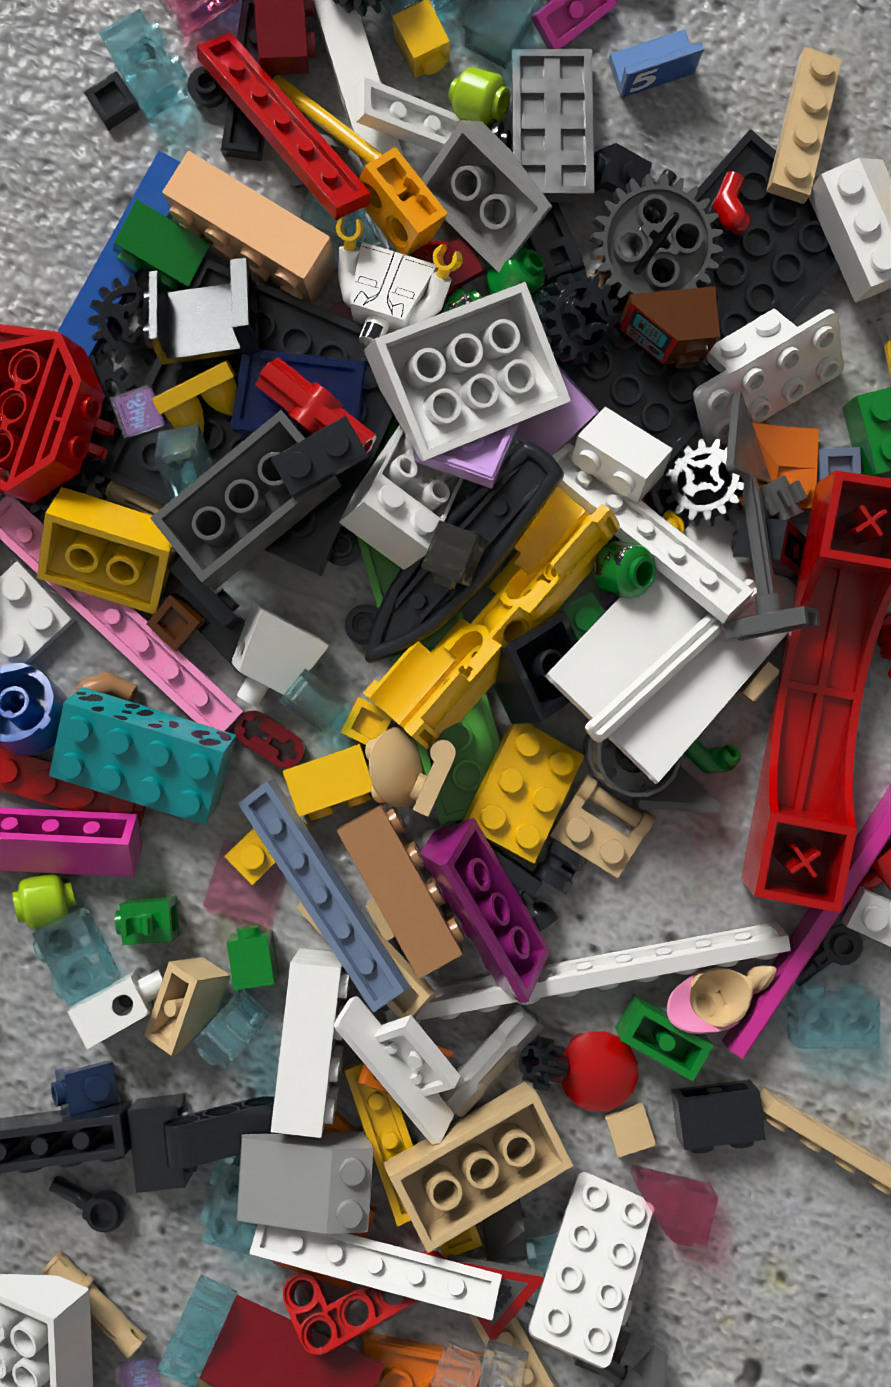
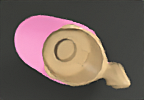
M757 966L751 968L745 975L732 969L720 967L699 971L679 984L671 993L667 1004L668 1019L675 1027L687 1033L713 1034L728 1030L737 1025L746 1015L752 996L769 986L777 969L774 966Z

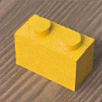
M362 744L282 771L299 817L308 814L311 821L334 813L332 805L347 801L350 808L372 800L369 793L372 787L369 775V762Z

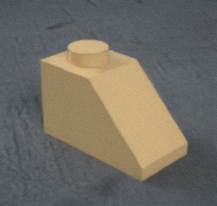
M203 957L169 961L144 1037L170 1056L177 1055L218 1012L230 974Z

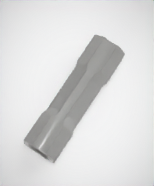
M516 1003L485 1042L463 1066L456 1069L460 1074V1078L455 1088L440 1092V1097L455 1114L462 1118L467 1114L501 1071L544 1028L542 1021L525 1005Z

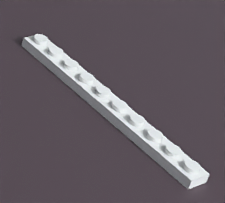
M777 922L544 965L531 997L525 1003H520L499 987L492 975L431 986L437 993L416 1016L415 1020L417 1023H420L421 1020L435 1017L448 1020L456 1018L462 1012L467 1011L491 1012L504 1004L517 1002L518 1004L528 1005L539 1001L542 997L552 995L571 997L584 989L596 987L607 990L617 987L622 982L632 980L650 982L658 979L659 975L676 972L677 974L687 975L697 972L701 967L712 965L730 967L736 965L739 960L749 958L772 959L777 957L778 953L791 951L789 935ZM385 1004L387 1023L399 1019Z

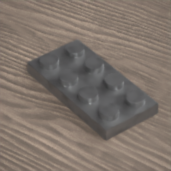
M512 49V153L549 202H593L592 49Z

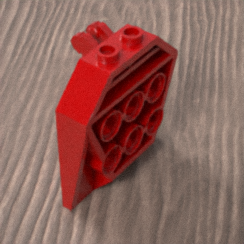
M0 324V494L31 503L36 502L79 474L86 455L105 460L108 450L90 442L93 430L100 435L108 437L113 436L116 426L99 418L105 394L85 349L60 332Z

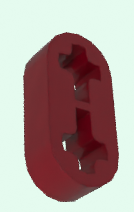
M247 711L237 718L235 723L237 739L274 765L281 768H292L303 761L306 754V745L303 739L281 723L260 711ZM259 718L262 721L259 727L269 734L267 740L258 735H254L249 739L246 736L248 729L244 726L247 720L255 721ZM277 739L281 743H288L290 740H293L295 742L293 750L297 752L296 758L287 757L284 761L281 760L279 756L282 751L271 744L273 740Z

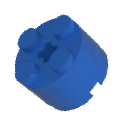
M11 663L0 667V746L10 753L29 756L42 753L55 745L63 703L68 698L63 690L43 672L24 663Z

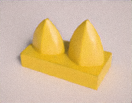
M226 360L155 396L151 400L159 414L164 413L177 430L199 442L202 440L204 432V416L197 395L201 394L206 403L216 411L232 416L235 413L238 402V389L233 378L236 374L229 361Z

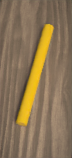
M281 75L273 78V81L300 112L366 163H370L383 155Z

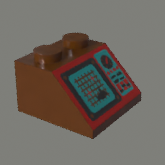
M715 286L630 294L622 312L619 327L663 365L675 364V367L679 369L698 366L700 361L706 358L720 338Z

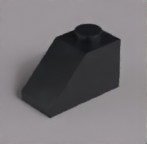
M740 517L738 530H735L732 535L731 550L736 560L745 567L754 569L746 517ZM766 519L774 574L798 580L806 536L788 520Z

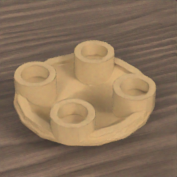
M393 727L382 732L378 738L369 740L365 747V754L369 760V775L372 781L371 794L378 803H387L392 807L407 808L416 802V800L409 798L419 774L426 775L416 740L404 728Z

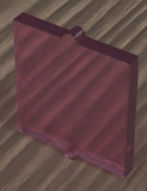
M224 839L203 906L229 914L232 920L241 918L266 926L283 873L275 863L258 881L251 885L224 857L237 842Z

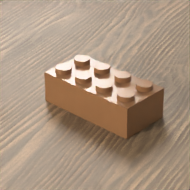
M381 803L343 824L337 830V833L416 976L420 979L463 955L462 942L466 938L463 927L454 911L447 915L442 905L446 902L435 878L427 879L422 870L425 865L418 845L415 841L410 844L406 841L402 833L405 831L406 824L396 807L389 809L386 803Z

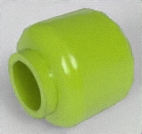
M468 67L461 73L459 78H455L452 81L448 98L449 102L452 103L453 112L460 119L482 121L486 126H493L494 122L502 121L506 116L511 94L500 74L477 67Z
M46 873L25 878L20 881L18 891L12 892L18 923H26L27 927L31 930H38L66 922L69 917L68 907L76 906L71 882L63 884L58 873Z

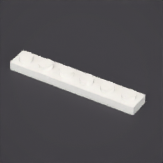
M569 442L552 455L564 472V478L558 486L590 515L601 504L610 508L620 523V529L616 532L615 536L623 542L639 544L647 548L653 555L656 569L723 624L749 601L754 590L644 502L640 501L637 504L626 496L616 493L612 487L593 475L585 473L579 466L571 462L575 447Z
M262 1224L257 1225L249 1253L257 1257L493 1321L502 1275L348 1233L322 1234Z

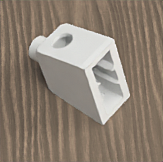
M254 602L232 658L234 667L240 673L247 676L237 696L247 703L258 707L268 688L285 696L290 695L329 645L313 633Z
M159 969L142 979L138 978L136 972H132L79 1000L68 1011L86 1049L91 1048L150 1014L153 1008L151 1001L157 998L164 977ZM122 995L129 996L133 1001V1005L129 1007L123 1006L119 1002V997Z

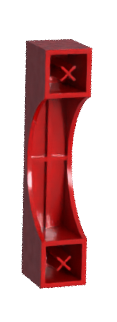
M835 470L816 483L792 607L806 606L818 609L821 626L787 633L741 873V880L755 897L841 913L857 833L853 804V767L859 714L874 647L891 602V479Z

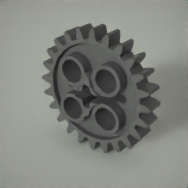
M646 174L642 180L641 188L634 179H631L626 185L627 194L622 189L617 188L612 194L615 203L607 200L604 202L601 209L606 216H597L593 222L602 231L593 233L589 238L590 242L600 245V248L592 251L590 259L602 260V264L595 270L594 274H607L609 279L604 285L609 284L611 287L615 285L618 288L615 299L619 301L625 295L630 296V294L698 288L696 284L701 287H706L710 284L711 280L705 272H714L719 267V264L710 257L717 256L723 251V247L713 244V240L722 235L723 230L711 229L710 224L719 215L718 213L706 215L704 209L709 204L710 199L706 198L697 202L694 199L698 191L697 186L686 193L682 191L684 185L683 178H680L672 187L669 186L667 174L661 176L657 185H654L651 175ZM643 208H655L659 212L660 223L648 222L644 217ZM676 214L678 216L677 222L662 240L659 249L648 260L642 272L636 275L634 268L651 247L653 239L662 231L671 215ZM677 231H684L691 237L692 247L690 249L683 248L677 243ZM628 240L632 242L636 248V257H625L620 252L619 241ZM653 265H661L667 270L668 281L666 283H660L655 280L652 275Z

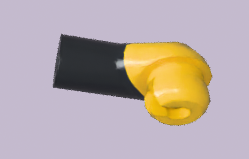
M662 489L647 493L645 495L647 505L683 534L685 530L684 521L669 509Z

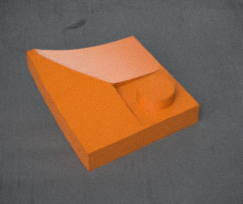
M752 422L771 482L784 475L790 484L799 480L808 496L799 501L803 510L811 511L817 483L819 429ZM739 497L742 507L745 508L743 497Z

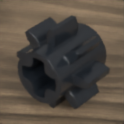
M544 1037L538 1038L537 1045L530 1043L523 1049L519 1057V1068L523 1074L522 1080L533 1083V1089L549 1091L551 1084L561 1086L562 1080L566 1077L569 1069V1062L564 1054L566 1048L555 1045L553 1039Z

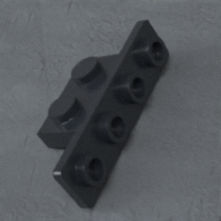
M176 551L174 562L168 567L170 574L163 595L168 598L170 594L177 593L206 620L198 631L234 667L232 658L246 622L235 611L240 605L224 589L217 592L203 584Z

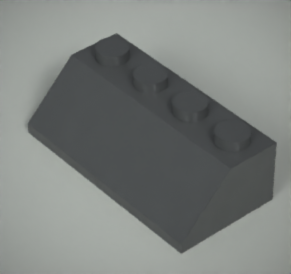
M282 410L150 517L198 579L213 590H216L342 486L336 476L296 499L290 495L271 458L305 438Z

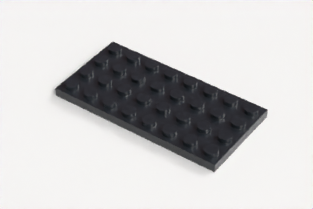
M751 129L698 187L694 198L697 202L709 198L710 202L704 209L706 215L714 213L713 203L726 173L734 171L745 178L738 199L745 208V213L750 216L748 229L741 234H734L731 230H726L718 218L710 224L711 229L723 230V234L713 240V244L723 247V251L717 256L710 257L719 264V267L714 272H705L711 280L710 284L706 287L715 286L720 329V338L717 342L772 309L777 310L790 322H793L840 269L809 198L804 204L766 192L776 150ZM676 214L653 239L651 247L634 268L636 275L642 272L648 260L659 249L660 243L677 222L678 216ZM677 231V243L683 248L690 249L692 247L691 237L684 231ZM653 265L652 275L655 280L660 283H666L668 281L667 270L661 265ZM615 285L611 287L607 295L609 300L615 299L618 291ZM625 295L618 301L619 303L613 307V314L622 315L629 296ZM619 321L613 324V328L620 333L619 337L609 339L613 349L609 352L601 353L602 359L574 365L572 360L560 361L561 350L553 352L556 363L599 412L604 407H607L671 447L673 450L667 465L701 427L693 397L695 389L720 374L708 362L707 356L703 361H700L698 366L679 369L675 367V364L663 365L625 334L619 327ZM591 339L589 341H585L583 345H587L591 341Z

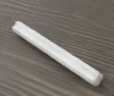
M746 579L744 581L747 586L754 590L751 598L727 621L739 617L755 602L754 597L758 595L756 583L753 580ZM709 612L592 718L585 726L586 732L595 742L599 743L606 739L724 630L723 623Z

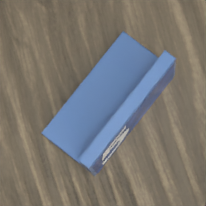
M683 29L611 53L608 63L620 98L695 74L704 48L702 42L690 45L686 30Z

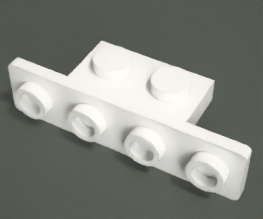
M358 996L350 998L334 1022V1028L432 1145L441 1143L454 1113L438 1093L455 1088L460 1074L412 1015L381 1025Z

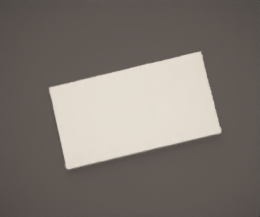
M721 516L715 517L713 527H709L706 519H701L697 527L690 523L685 528L683 534L742 582L746 579H751L756 583L754 569L745 567L733 557L731 539L734 531L737 529L729 521L726 522ZM656 569L655 580L644 594L635 598L620 597L545 677L591 720L709 612ZM774 574L776 592L780 593L782 609L791 608L793 606L796 586L787 577ZM755 602L736 619L756 615ZM723 630L611 733L608 738L655 784L658 783L788 632L739 641L738 637L725 639Z

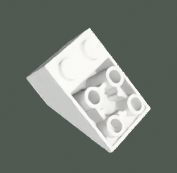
M399 425L354 492L339 523L405 570L431 551L463 478L415 462V449L401 425Z

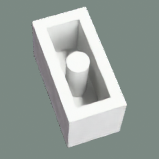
M604 407L577 436L571 462L579 466L585 473L593 475L612 487L616 493L626 496L638 504L664 474L673 449L607 407Z

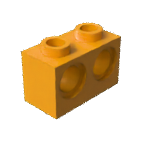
M394 147L364 166L359 179L371 192L370 204L364 207V209L396 250L408 256L431 241L448 213L399 150Z

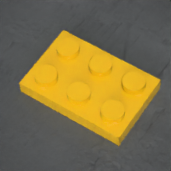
M510 722L463 821L475 818L488 842L529 864H535L585 755L528 723L511 724Z

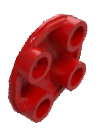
M606 1031L579 1033L570 1039L564 1053L569 1062V1069L566 1077L562 1080V1087L566 1096L577 1106L589 1111H609L622 1105L633 1093L638 1080V1062L632 1048L622 1042L619 1036Z

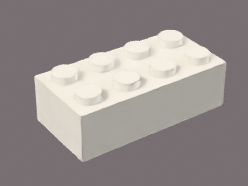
M299 948L290 962L271 1132L321 1138L325 1124H333L334 1112L337 1109L339 1087L332 1086V1082L338 1081L344 1046H337V1040L342 1041L343 1038L334 1028V1022L344 1008V1005H341L342 998L347 999L352 981L334 952Z

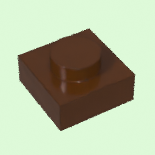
M174 593L168 596L146 625L176 652L187 644L206 620L181 596Z

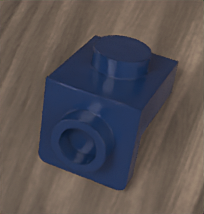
M107 1060L69 1071L65 1068L55 1070L56 1081L51 1083L52 1099L56 1107L60 1106L61 1110L68 1115L73 1116L119 1103L113 1062Z

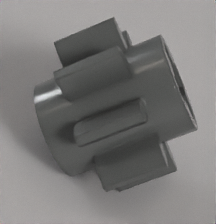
M784 475L760 488L765 519L771 517L772 519L788 520L804 512L799 501L808 496L799 480L790 484Z

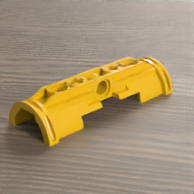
M558 486L515 545L514 549L518 551L516 555L489 584L488 588L496 595L470 624L463 618H460L431 652L418 641L404 652L379 682L374 680L363 694L428 750L445 729L460 722L496 681L501 648L551 617L592 571L599 551L620 529V523L610 508L601 504L590 515Z

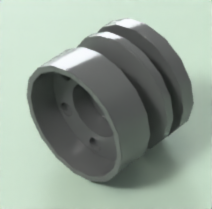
M586 733L583 740L584 761L589 773L600 784L630 797H649L663 791L676 778L682 763L681 756L665 776L655 784L628 757L620 755V749L608 737L598 743Z

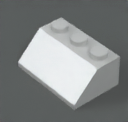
M857 158L822 173L813 185L809 196L812 207L855 303L891 288V177L883 160Z

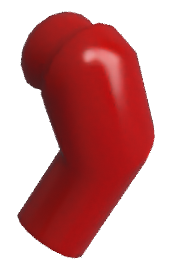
M729 171L726 173L715 198L713 211L718 213L719 216L717 218L726 230H731L734 234H741L750 225V216L745 213V208L738 199L745 178L737 172Z

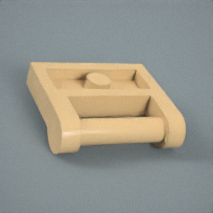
M440 739L432 745L430 756L433 760V765L428 776L422 773L419 774L409 798L416 800L413 810L427 817L455 758V748L449 740Z
M587 774L549 835L616 878H619L643 837L651 829L656 817L647 811L639 812L597 785L598 781ZM587 799L592 800L632 825L633 827L627 836L623 835L583 810L582 806Z

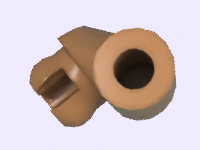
M102 672L81 680L76 688V691L81 687L89 688L130 702L133 701L138 691V685L110 672Z

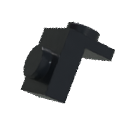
M618 143L594 152V192L605 189L614 193L617 188H620L627 194L626 185L631 179H634L641 188L643 178L646 174H650L652 162Z

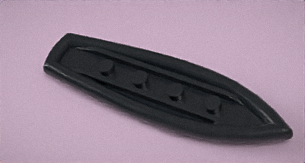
M529 441L522 443L504 460L492 489L478 484L447 514L431 551L407 569L403 570L401 568L390 584L378 608L370 631L365 654L366 662L373 663L395 656L407 650L418 641L422 642L456 616L481 590L524 535L564 478L562 468L549 452Z

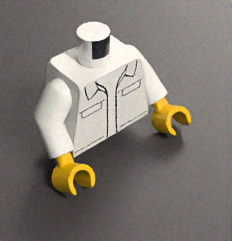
M341 217L337 221L336 232L344 240V246L339 247V285L343 302L351 308L353 321L364 325L359 336V341L363 345L368 346L375 338L431 318L442 310L452 281L449 277L450 271L457 270L462 264L463 258L459 251H455L451 264L447 266L443 261L447 245H440L433 252V263L362 242L359 249L356 247V241L364 234L363 222L360 219L356 220V233L350 237L344 229L345 217Z

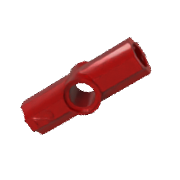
M279 357L268 362L259 373V378L255 384L256 387L288 412L289 418L308 435L311 436L346 416L367 454L372 449V445L377 439L376 435L345 411L342 403L316 382L311 384Z

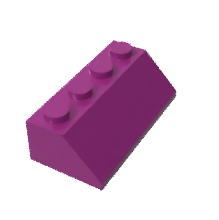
M475 818L433 831L420 852L426 869L432 873L443 892L446 903L454 910L462 924L465 935L473 942L482 958L483 965L490 971L498 986L520 1003L528 1002L551 951Z

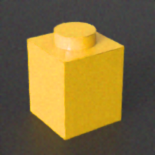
M424 0L392 16L394 38L414 78L423 74H435L446 63L450 62V40L430 0Z

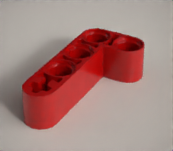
M432 1250L429 1253H427V1251L421 1252L423 1254L445 1259L444 1256L437 1251ZM308 1273L292 1275L286 1281L282 1294L285 1306L302 1346L306 1351L315 1355L333 1353L422 1302L404 1297L403 1301L399 1304L391 1305L385 1298V1291L361 1286L331 1303L321 1281ZM307 1281L313 1286L314 1295L308 1305L301 1307L295 1300V1290L298 1285ZM362 1300L368 1306L369 1315L365 1323L360 1326H354L348 1317L349 1308L354 1302ZM325 1321L331 1329V1338L328 1344L319 1348L313 1343L311 1334L318 1322Z

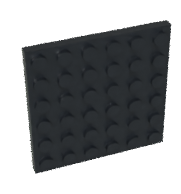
M204 257L189 289L231 283L230 268ZM255 280L257 285L259 351L165 365L161 364L157 356L140 391L150 389L154 398L228 360L236 374L233 378L238 389V402L235 413L230 416L218 412L206 403L201 394L197 395L204 416V432L202 440L199 442L177 430L164 413L159 414L163 424L129 436L124 425L101 476L166 505L280 410L283 411L305 439L310 435L289 418L288 412L262 393L255 385L259 378V373L265 365L279 357L311 384L316 382L328 390L342 403L345 411L372 431L377 437L372 445V449L368 453L369 457L336 475L342 486L264 550L316 575L322 576L344 529V526L339 521L354 492L374 464L396 417L380 391L364 352L367 346L359 341L363 326Z

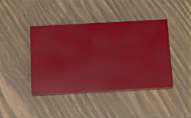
M236 1295L199 1379L215 1387H376L385 1364L346 1345L327 1355L311 1354L302 1346L292 1320L240 1295ZM312 1330V1341L317 1347L321 1348L328 1344L329 1337Z

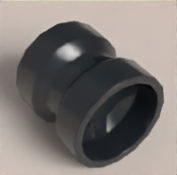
M553 839L548 847L549 855L545 861L537 864L533 874L567 895L573 885L572 877L577 871H582L588 860L561 842Z

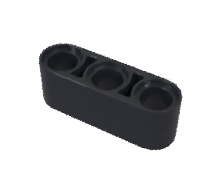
M262 1096L173 1117L164 1121L163 1134L167 1167L170 1169H185L240 1155L242 1134H280L271 1132L275 1097Z

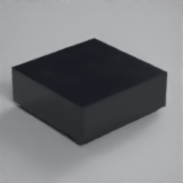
M117 71L84 91L86 98L108 131L141 110L138 102Z

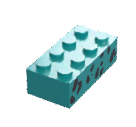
M81 687L63 703L49 776L206 825L219 806L236 735Z

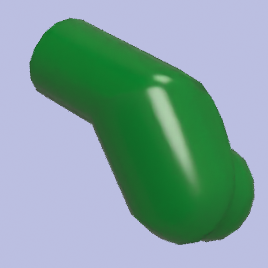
M697 739L684 752V755L707 774L731 771L741 760V753L734 745L729 744L722 747L706 748Z

